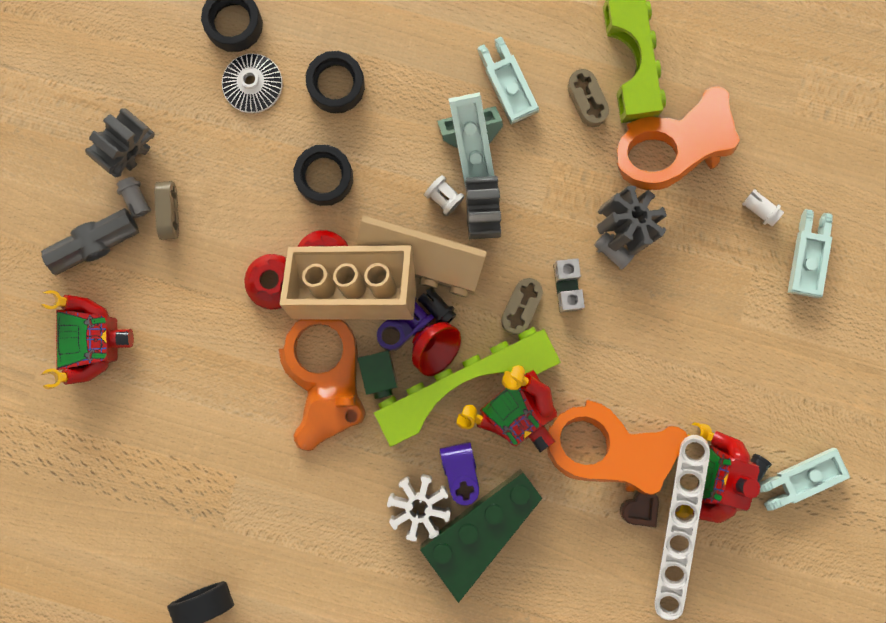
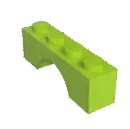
M606 0L603 5L607 36L625 43L632 51L636 63L634 77L621 85L616 94L621 123H627L639 118L658 117L666 106V96L664 90H660L658 79L661 77V65L659 60H655L654 55L656 34L654 30H650L649 20H651L652 16L650 1Z

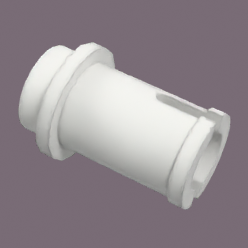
M756 189L742 203L743 206H746L763 219L764 225L768 223L770 226H773L784 214V211L780 209L781 205L775 206L758 193Z

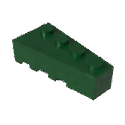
M521 469L441 528L438 536L433 539L428 538L421 543L420 551L458 603L542 500L541 495Z

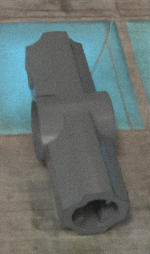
M124 208L98 222H88L74 228L70 233L71 236L42 250L41 257L51 273L58 275L84 261H94L107 255L111 247L138 234V226L129 211Z

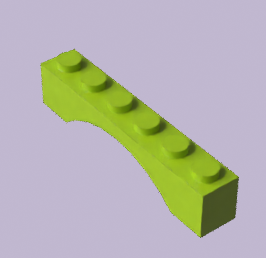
M532 327L518 334L520 341L510 346L507 341H504L490 348L492 355L483 359L480 358L479 354L462 362L463 369L453 373L451 368L435 375L436 382L427 387L421 382L406 390L408 396L398 401L395 396H392L378 403L380 410L374 412V415L389 446L392 447L418 434L434 406L449 391L468 380L483 375L505 373V371L511 372L512 368L517 365L525 369V374L532 370L539 374L561 363L545 330L542 329L537 332L535 327Z

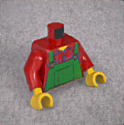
M54 290L43 292L44 294H52L55 297L53 305L41 304L43 308L55 309L58 306L62 308V310H56V369H47L41 374H52L55 377V383L43 385L45 389H53L60 382H63L65 385L89 382L106 371L109 363L117 361V348H131L133 346V331L131 329H117V319L109 317L106 308L89 298L72 295L61 297Z
M517 365L512 368L511 372L505 371L502 384L506 388L480 409L482 412L480 415L477 414L476 407L466 405L462 413L458 414L456 421L457 425L462 429H471L476 423L478 428L501 436L513 446H517L530 438L541 453L555 443L545 425L557 417V411L553 405L550 387L539 380L534 370L525 374V369Z
M692 423V425L700 428L701 433L699 436L711 442V445H709L710 457L699 520L722 523L735 516L737 511H748L750 509L752 498L757 497L760 493V483L757 481L760 469L758 465L750 461V454L742 441L718 431L712 433V429L707 424ZM681 505L680 510L675 512L677 517L687 518L689 515H694V511L688 505Z

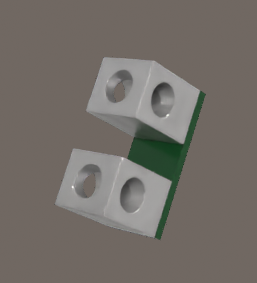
M579 259L556 261L554 263L559 312L584 309L583 290L578 288V279L581 277Z

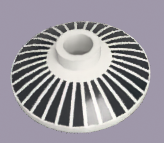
M245 54L237 57L227 66L222 77V90L225 98L234 108L244 113H260L269 109L276 103L282 92L283 82L278 67L272 60L260 54ZM248 76L255 77V81L252 84L245 83V79Z

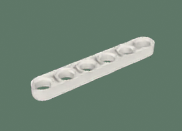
M698 435L686 437L682 441L679 450L655 595V610L661 618L666 620H675L682 615L689 582L710 457L708 442ZM692 442H697L703 446L705 452L701 458L692 459L685 452L686 446ZM685 474H693L699 479V485L693 490H687L680 483L681 477ZM680 505H688L693 509L694 515L689 520H681L675 514L676 508ZM681 535L688 540L689 545L685 550L677 551L671 547L670 540L674 536ZM670 566H677L682 569L684 575L680 580L672 581L666 577V569ZM671 596L678 601L679 605L675 610L667 611L661 606V599Z

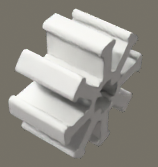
M422 474L420 492L416 493L409 482L410 478L407 476L400 480L399 487L404 489L408 499L391 493L387 502V507L395 506L403 508L405 511L397 516L392 515L389 523L396 530L398 525L410 519L412 525L411 529L407 532L406 539L417 541L418 533L416 531L418 523L423 522L429 532V538L433 539L439 535V527L434 525L430 516L443 518L445 522H448L451 514L450 507L445 509L433 506V504L443 498L447 499L448 491L442 485L440 490L428 496L426 491L428 483L432 481V477ZM415 500H420V503L422 500L426 502L424 514L419 515V511L416 514L412 511Z

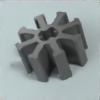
M126 108L120 109L117 118L111 114L104 118L103 122L106 129L103 132L93 131L89 140L94 144L85 150L86 155L115 178L122 175L125 167L131 171L137 166L135 157L137 154L146 155L150 146L146 143L155 136V133Z
M498 177L466 178L469 240L500 238L501 211L499 208L500 190L498 188Z
M627 186L620 193H616L598 210L599 214L607 217L597 225L599 234L614 231L616 236L608 244V247L613 251H617L624 245H627V254L629 256L638 254L661 238L666 231L665 227L661 228L657 225L659 221L667 216L665 208L661 207L658 210L649 211L647 207L650 201L655 198V195L647 190L637 198L636 186Z

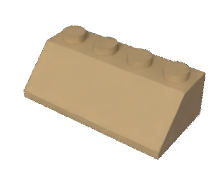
M362 216L356 246L411 245L413 248L415 277L420 279L419 284L437 289L438 284L450 287L449 293L461 297H467L468 293H475L487 251L368 216Z
M411 245L288 247L280 306L291 319L414 320L416 283L413 248Z

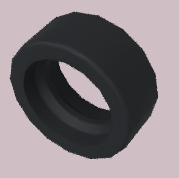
M206 0L201 14L204 31L210 40L218 48L227 52H240L249 49L257 42L262 32L263 20L253 0ZM230 5L244 7L250 17L247 29L233 37L221 35L216 30L214 24L217 14L223 8Z
M327 51L318 55L309 64L305 75L306 87L313 102L320 109L330 113H344L353 109L361 101L365 91L364 75L359 63L352 56L341 51ZM331 66L345 67L353 77L352 90L347 96L340 99L326 98L318 88L319 75Z
M314 145L304 150L297 158L293 168L294 182L299 192L309 202L319 206L334 205L342 201L350 192L353 184V170L346 155L338 148L330 145ZM319 158L334 160L341 169L342 178L340 184L335 190L328 193L314 191L306 181L308 166Z
M222 581L191 592L173 601L167 608L173 623H204L230 610L234 606V602L227 583Z

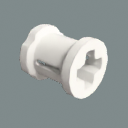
M441 175L430 185L424 196L427 199L431 197L443 209V214L448 216L457 208L465 196L462 193L458 194L445 182L446 178ZM440 191L449 198V201L440 193Z

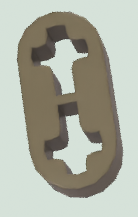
M586 69L576 70L568 81L567 88L570 97L584 124L590 127L600 126L609 114L608 103L594 74ZM579 78L582 82L588 81L589 84L586 87L588 95H585L581 87H575ZM588 101H591L595 109H601L598 118L587 114L590 110Z
M173 181L156 182L154 194L158 237L160 240L178 239V197L175 183Z
M526 278L521 280L515 287L501 319L502 326L508 333L520 334L528 328L543 294L542 286L537 280ZM532 285L534 287L533 292L537 294L536 298L530 297L526 305L521 304L524 293L520 291V288ZM519 307L523 309L520 320L524 324L523 326L517 325L513 329L510 327L511 321L507 319V316H513Z

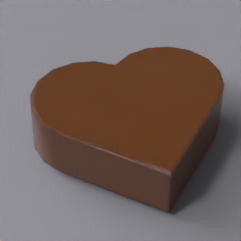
M637 491L633 499H628L622 503L620 515L629 524L656 528L659 498L657 494L645 496Z

